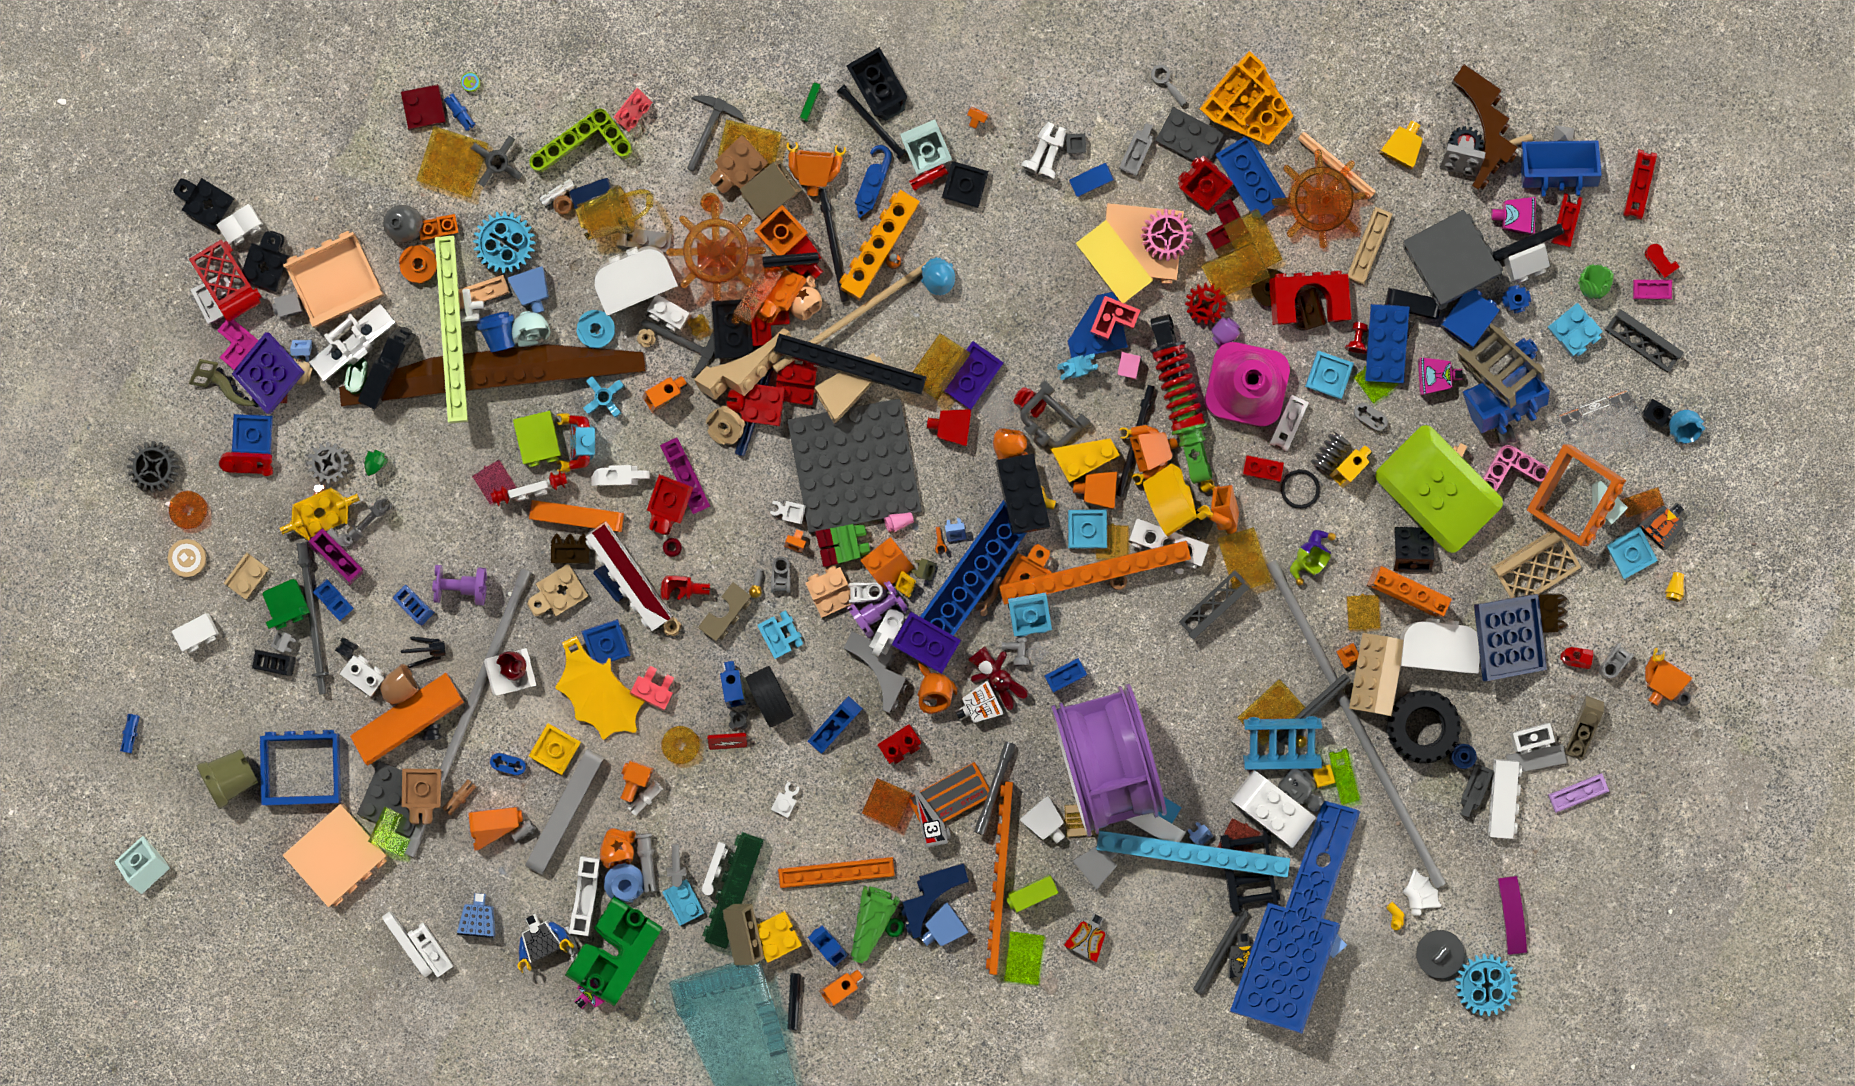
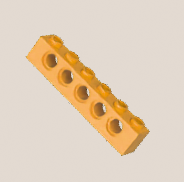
M901 189L898 194L894 192L889 200L891 203L888 210L884 208L879 216L881 219L879 225H874L869 233L871 238L868 242H863L859 249L861 254L858 258L854 257L850 263V272L848 274L844 273L839 281L842 284L840 290L859 301L919 206V200ZM901 208L904 213L902 216H895L893 210ZM891 224L894 230L889 233L885 232L883 226ZM881 240L884 246L877 249L873 246V242ZM871 256L874 262L871 265H866L863 262V258ZM856 272H860L864 275V278L861 281H856L853 275Z

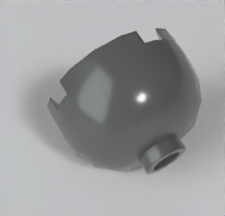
M408 205L392 207L387 211L383 220V227L387 236L401 243L414 241L419 236L423 226L422 217L418 210Z

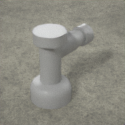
M1015 638V642L1009 643L1002 642V650H1017L1014 665H1029V659L1025 657V642H1027V638Z

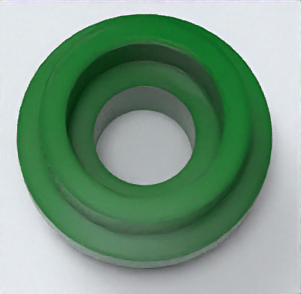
M891 918L885 931L891 937H898L904 931V924L898 918ZM892 924L898 925L897 931L891 930Z

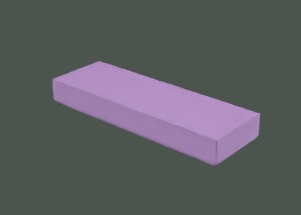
M1601 773L1550 793L1548 797L1556 813L1609 792V789Z

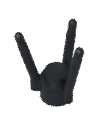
M411 636V640L433 644H429L427 648L403 649L400 651L401 653L430 652V655H434L409 664V668L434 660H441V656H446L445 641H440V638L430 639Z

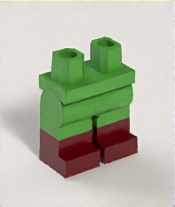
M854 524L815 531L819 548L838 545L837 547L820 550L824 568L860 559L861 556L871 552L869 543L858 545L857 537L867 535L865 525L854 526Z

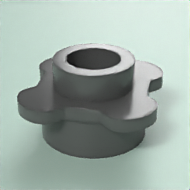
M730 711L731 722L729 727L731 729H746L748 726L746 723L748 713L746 711Z

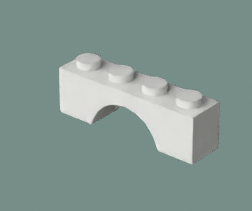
M580 856L576 897L569 930L571 934L590 935L601 863L600 858Z

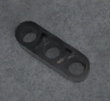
M1388 288L1384 305L1409 306V314L1432 319L1439 318L1440 309L1433 297Z

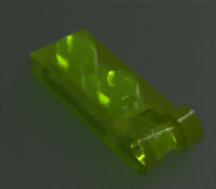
M1347 748L1341 749L1340 752L1336 753L1334 751L1328 752L1340 804L1359 801L1360 798ZM1343 759L1344 764L1337 766L1336 760Z

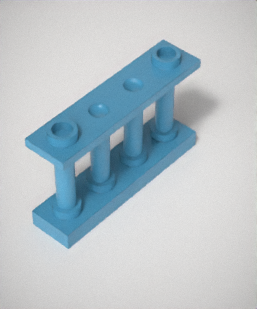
M1308 716L1306 719H1259L1257 717L1244 719L1245 730H1250V754L1243 755L1245 770L1322 768L1320 754L1315 753V729H1322L1321 718ZM1269 729V753L1267 755L1257 754L1258 730ZM1277 729H1288V753L1286 755L1277 754ZM1296 729H1308V747L1305 755H1298L1296 753Z

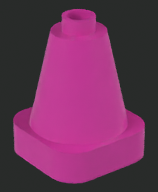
M1238 342L1223 344L1215 352L1204 397L1207 411L1215 418L1255 427L1271 425L1281 414L1290 373L1288 360L1282 353L1275 350ZM1253 373L1258 376L1257 384L1251 385L1248 383L1247 377L1249 374Z

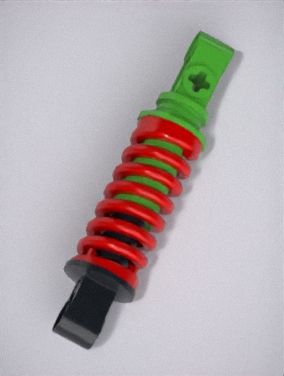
M1170 314L1152 318L1150 322L1157 347L1150 350L1154 361H1163L1156 366V370L1163 372L1158 376L1159 381L1166 382L1161 385L1162 391H1168L1163 398L1165 401L1171 402L1166 405L1167 411H1173L1168 416L1169 420L1173 423L1171 434L1179 436L1181 441L1179 445L1184 448L1192 483L1196 484L1211 480L1212 471L1203 444L1206 439L1202 433V429L1207 426V423L1203 420V413L1196 412V409H1199L1201 404L1199 402L1194 403L1193 401L1198 398V393H1191V389L1196 387L1195 383H1189V379L1193 378V374L1183 372L1190 368V363L1181 364V360L1188 358L1187 353H1181L1184 352L1186 342H1177ZM1199 452L1200 455L1196 458L1192 457V454Z

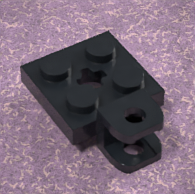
M181 178L173 189L175 195L186 201L182 211L214 231L235 199L203 178L200 179L197 186ZM183 185L187 187L185 192L180 191V187ZM211 199V204L214 205L213 208L204 209L203 201Z
M272 230L266 231L262 236L260 245L251 243L242 270L249 283L277 292L285 269L283 264L287 262L286 260L289 256L281 253L285 240L283 234ZM272 237H274L275 239L274 243H272L271 241ZM266 262L269 270H265L263 273L259 265Z

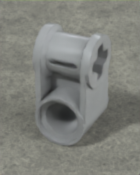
M780 556L772 564L771 593H774V591H787V593H790V562L786 557ZM781 559L787 564L786 569L782 571L776 567V562ZM776 583H784L785 585H776Z
M1618 642L1600 665V675L1605 679L1616 677L1633 658L1634 654L1627 652ZM1607 665H1611L1613 667V673L1611 675H1608L1605 672V667Z

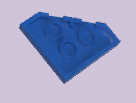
M1113 292L1097 295L1067 341L1071 358L1128 348L1124 327L1117 323L1114 324L1108 340L1090 334L1104 297L1107 296L1117 300Z

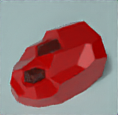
M1569 647L1560 654V659L1568 666L1590 669L1593 660V650Z

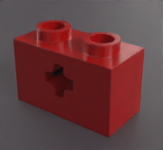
M1246 455L1241 475L1279 483L1281 482L1284 462Z

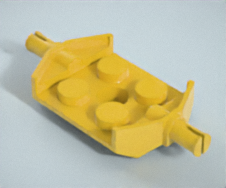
M333 488L326 489L292 504L290 523L279 527L282 535L293 530L309 541L322 528L327 531L340 524H347L348 507L360 501L357 493L346 498V496H342ZM317 508H323L325 514L318 517L314 514V511Z

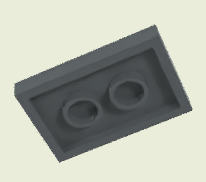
M1173 107L1155 142L1192 161L1197 157L1201 158L1203 155L1210 160L1224 133Z

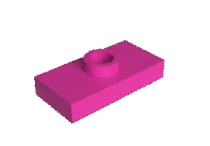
M1633 280V299L1671 300L1672 280Z

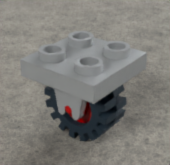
M1463 126L1462 130L1460 127L1456 131L1454 130L1448 140L1439 168H1444L1450 172H1461L1467 176H1477L1485 158V152H1482L1484 140H1481L1482 135H1477V130L1473 132L1472 127L1466 130V126Z

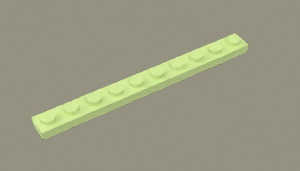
M435 237L448 423L468 422L455 237Z

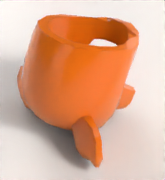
M918 662L919 669L925 676L921 681L920 690L918 691L920 709L927 714L946 710L951 704L952 693L957 695L958 689L955 683L944 674L931 673L927 666ZM923 699H935L937 704L935 706L926 705Z

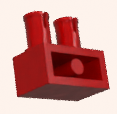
M908 724L877 745L888 763L893 762L896 765L904 760L903 755L907 752L913 754L921 749L919 745L922 742L911 725Z

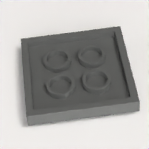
M379 761L357 814L410 837L416 824H411L409 821V809L402 807V770Z

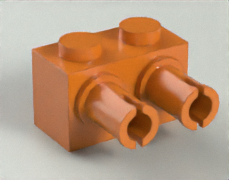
M633 760L625 763L621 774L624 775L623 779L626 784L620 798L633 802L637 788L648 785L654 768Z

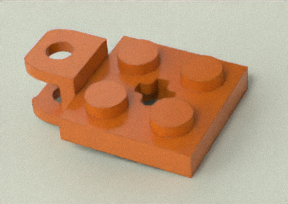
M1036 544L1027 557L1018 553L1000 585L1021 581L1020 576L1026 575V573L1030 575L1029 578L1051 573L1052 571L1044 567L1049 558L1050 551ZM1038 550L1043 551L1044 555L1042 557H1037L1036 552Z

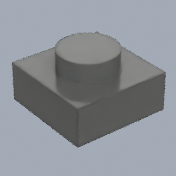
M1085 133L1066 134L1067 154L1086 153Z

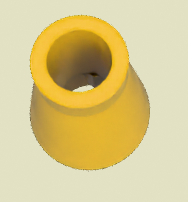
M1673 572L1665 591L1666 599L1680 602L1681 598L1684 597V574Z

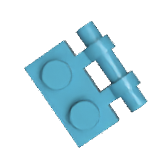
M786 610L779 613L782 621L777 622L773 616L757 625L774 659L792 651L788 643L794 641L796 647L804 644L800 638L802 637L801 633L797 632L793 624L794 620L792 616L789 617ZM784 626L787 627L791 635L785 638L781 630Z

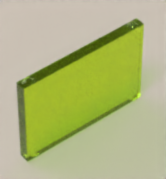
M1010 931L1004 981L1038 985L1043 942L1045 940L1044 935Z

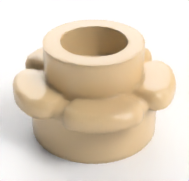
M642 329L637 336V342L642 347H650L656 341L655 333L651 329Z
M671 617V619L662 624L663 632L668 636H676L681 629V623L676 618Z

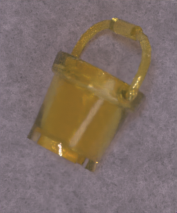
M620 185L610 187L608 192L577 204L576 206L579 208H576L580 227L588 231V233L584 234L586 239L590 241L617 233H633L635 231V220L646 215L653 207L654 195L646 189L625 193ZM646 194V208L633 216L627 197Z

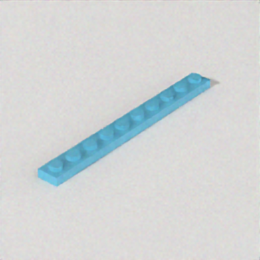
M1100 830L1096 850L1281 877H1288L1290 858Z

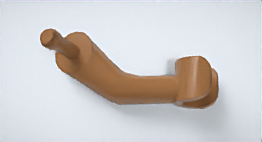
M995 577L987 599L976 604L977 611L983 609L980 611L981 616L988 614V607L996 599L1002 582L1001 577Z

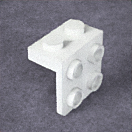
M527 648L514 651L522 654L527 664L525 675L515 681L508 680L506 676L500 674L501 667L496 663L499 656L484 660L494 696L536 686Z

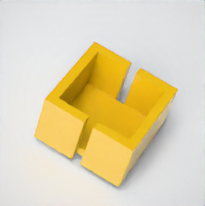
M786 910L757 924L760 942L763 944V955L767 963L803 945L796 930L790 931L789 929L793 927V924Z

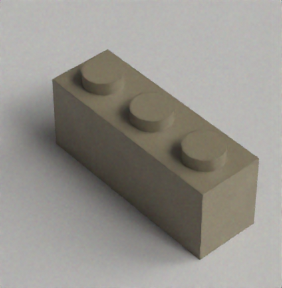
M733 904L723 910L734 964L755 965L764 959L753 905Z

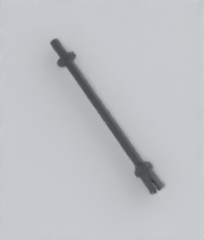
M308 542L296 543L299 559L297 565L302 568L306 603L310 611L308 617L316 673L311 675L312 677H317L319 695L327 694L324 675H329V672H324L309 568L313 562L310 559Z

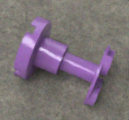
M435 565L436 580H433L432 585L434 603H440L442 590L460 591L461 595H474L475 605L484 606L487 589L486 568L478 567L476 577L462 576L460 580L444 579L442 565Z
M890 581L884 582L891 594L874 606L870 603L860 611H858L854 604L847 607L868 639L875 635L870 626L882 618L880 615L897 603L904 613L908 610L901 597H895L898 593Z

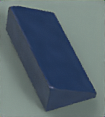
M606 565L593 571V574L616 602L624 598L619 590L620 585L617 581L614 582L608 575L609 570Z

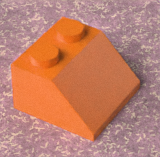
M783 205L754 230L756 235L776 255H785L808 234L805 228Z
M891 537L860 560L876 582L883 586L885 590L887 587L884 582L890 581L893 585L898 581L901 571L907 574L914 568Z

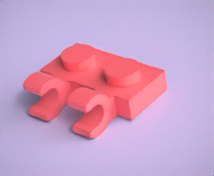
M650 666L643 678L637 677L629 694L664 711L673 694L668 689L674 677L667 674L661 686H658L651 682L657 669Z

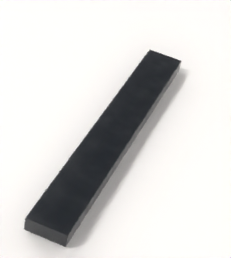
M780 333L773 352L919 396L922 395L927 378L923 375Z

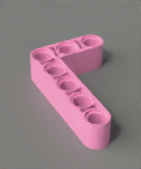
M1505 445L1497 451L1482 478L1486 482L1491 483L1492 488L1497 491L1510 467L1535 482H1542L1549 468L1517 448ZM1504 449L1511 451L1510 459L1503 457L1502 452ZM1520 459L1527 460L1528 467L1526 469H1522L1519 466ZM1495 465L1500 466L1502 469L1500 476H1496L1493 473ZM1538 468L1543 469L1545 472L1542 479L1536 476L1535 472Z

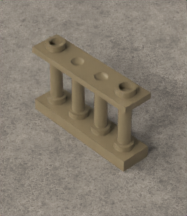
M1491 323L1489 325L1491 336L1473 351H1467L1462 347L1457 351L1460 363L1511 409L1516 405V392L1534 377L1544 382L1545 370L1539 363L1533 362L1510 341L1500 327L1496 328ZM1495 341L1503 346L1499 352L1485 363H1480L1476 358ZM1508 353L1516 358L1512 364L1498 375H1493L1489 370ZM1521 365H1524L1530 371L1512 387H1506L1502 382Z

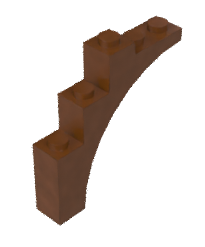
M1464 64L1454 77L1452 84L1461 90L1473 104L1483 129L1485 158L1479 174L1471 186L1472 190L1478 192L1479 189L1484 190L1489 183L1487 178L1490 173H1496L1500 167L1498 162L1506 165L1508 162L1512 163L1518 155L1515 152L1518 147L1499 135L1500 133L1504 135L1510 126L1507 124L1510 118L1492 107V104L1496 106L1502 98L1500 96L1502 90Z

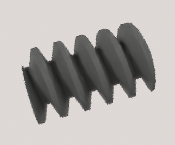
M1334 432L1335 435H1328L1331 441H1324L1326 447L1319 448L1322 454H1315L1318 460H1311L1315 467L1326 474L1327 470L1333 472L1331 464L1338 465L1335 458H1343L1339 452H1347L1344 445L1351 446L1348 440Z

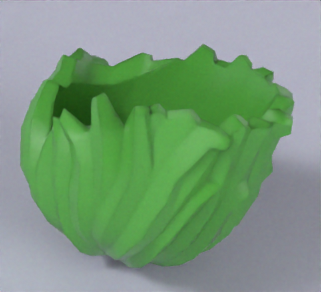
M1598 264L1586 266L1580 274V281L1578 282L1581 292L1590 299H1601L1610 291L1614 273L1606 266L1603 267Z

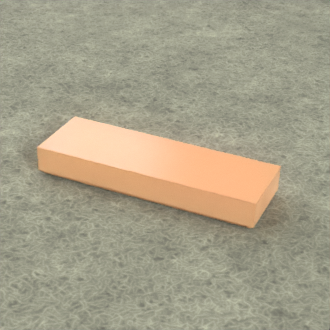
M504 275L459 289L460 310L465 309L463 289H470L471 302H486L510 294Z

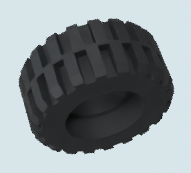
M1430 690L1409 692L1405 696L1400 697L1395 705H1393L1392 716H1387L1386 733H1388V740L1394 747L1393 749L1401 757L1416 763H1434L1447 757L1455 749L1456 743L1460 740V732H1462V727L1460 726L1461 718L1457 713L1456 706L1447 697ZM1418 709L1432 710L1441 720L1442 729L1439 737L1428 745H1420L1413 742L1406 732L1408 717Z

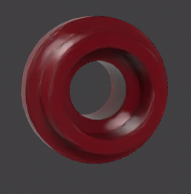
M669 538L663 543V551L667 556L676 557L681 553L682 545L678 539ZM670 544H675L676 549L674 551L669 550Z

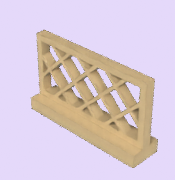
M1552 529L1491 567L1510 598L1514 597L1516 588L1524 589V595L1539 594L1581 568L1562 533ZM1559 541L1564 546L1562 554L1553 552L1554 544ZM1541 552L1548 553L1546 564L1536 562L1538 554ZM1551 555L1561 556L1559 567L1549 565ZM1564 558L1572 559L1575 566L1569 570L1563 569ZM1525 562L1532 564L1530 574L1520 572L1521 566ZM1535 564L1545 567L1542 577L1533 575ZM1548 568L1558 570L1556 578L1552 580L1546 578ZM1509 572L1516 574L1513 584L1506 583L1503 576ZM1519 575L1529 577L1526 587L1517 586ZM1532 578L1541 580L1540 587L1536 590L1530 589Z

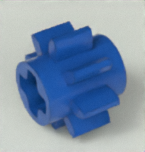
M1523 338L1515 344L1531 360L1537 356L1535 352L1538 351V348L1533 340L1528 339L1526 341Z

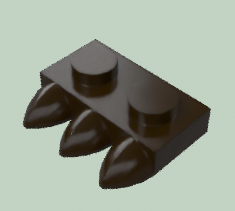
M1311 288L1298 292L1295 297V305H1299L1295 308L1296 318L1303 319L1297 322L1295 328L1298 330H1310L1325 325L1316 289Z
M556 533L551 540V563L590 564V548L586 544V535L582 534L576 544L575 538L569 533L563 544L560 535Z
M1559 593L1538 594L1543 633L1558 632L1565 629L1568 624L1558 618L1565 616L1568 611L1558 605L1566 602L1568 598Z

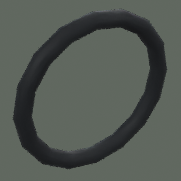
M1298 469L1291 471L1284 477L1280 491L1282 498L1288 505L1293 508L1303 509L1310 507L1316 502L1320 493V485L1314 474L1307 470ZM1298 473L1310 476L1316 485L1314 498L1309 503L1303 505L1294 504L1289 501L1284 491L1288 478Z

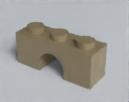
M734 582L731 583L721 596L729 604L728 614L725 617L718 618L709 612L698 626L700 630L716 642L719 639L722 641L728 634L726 629L730 624L735 625L740 618L739 612L742 608L746 610L752 602L750 600L751 595Z

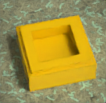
M1330 764L1322 766V768L1311 769L1317 788L1336 783Z

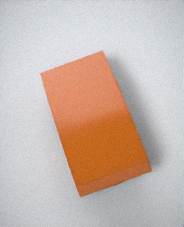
M455 214L423 220V226L419 232L420 241L459 233Z

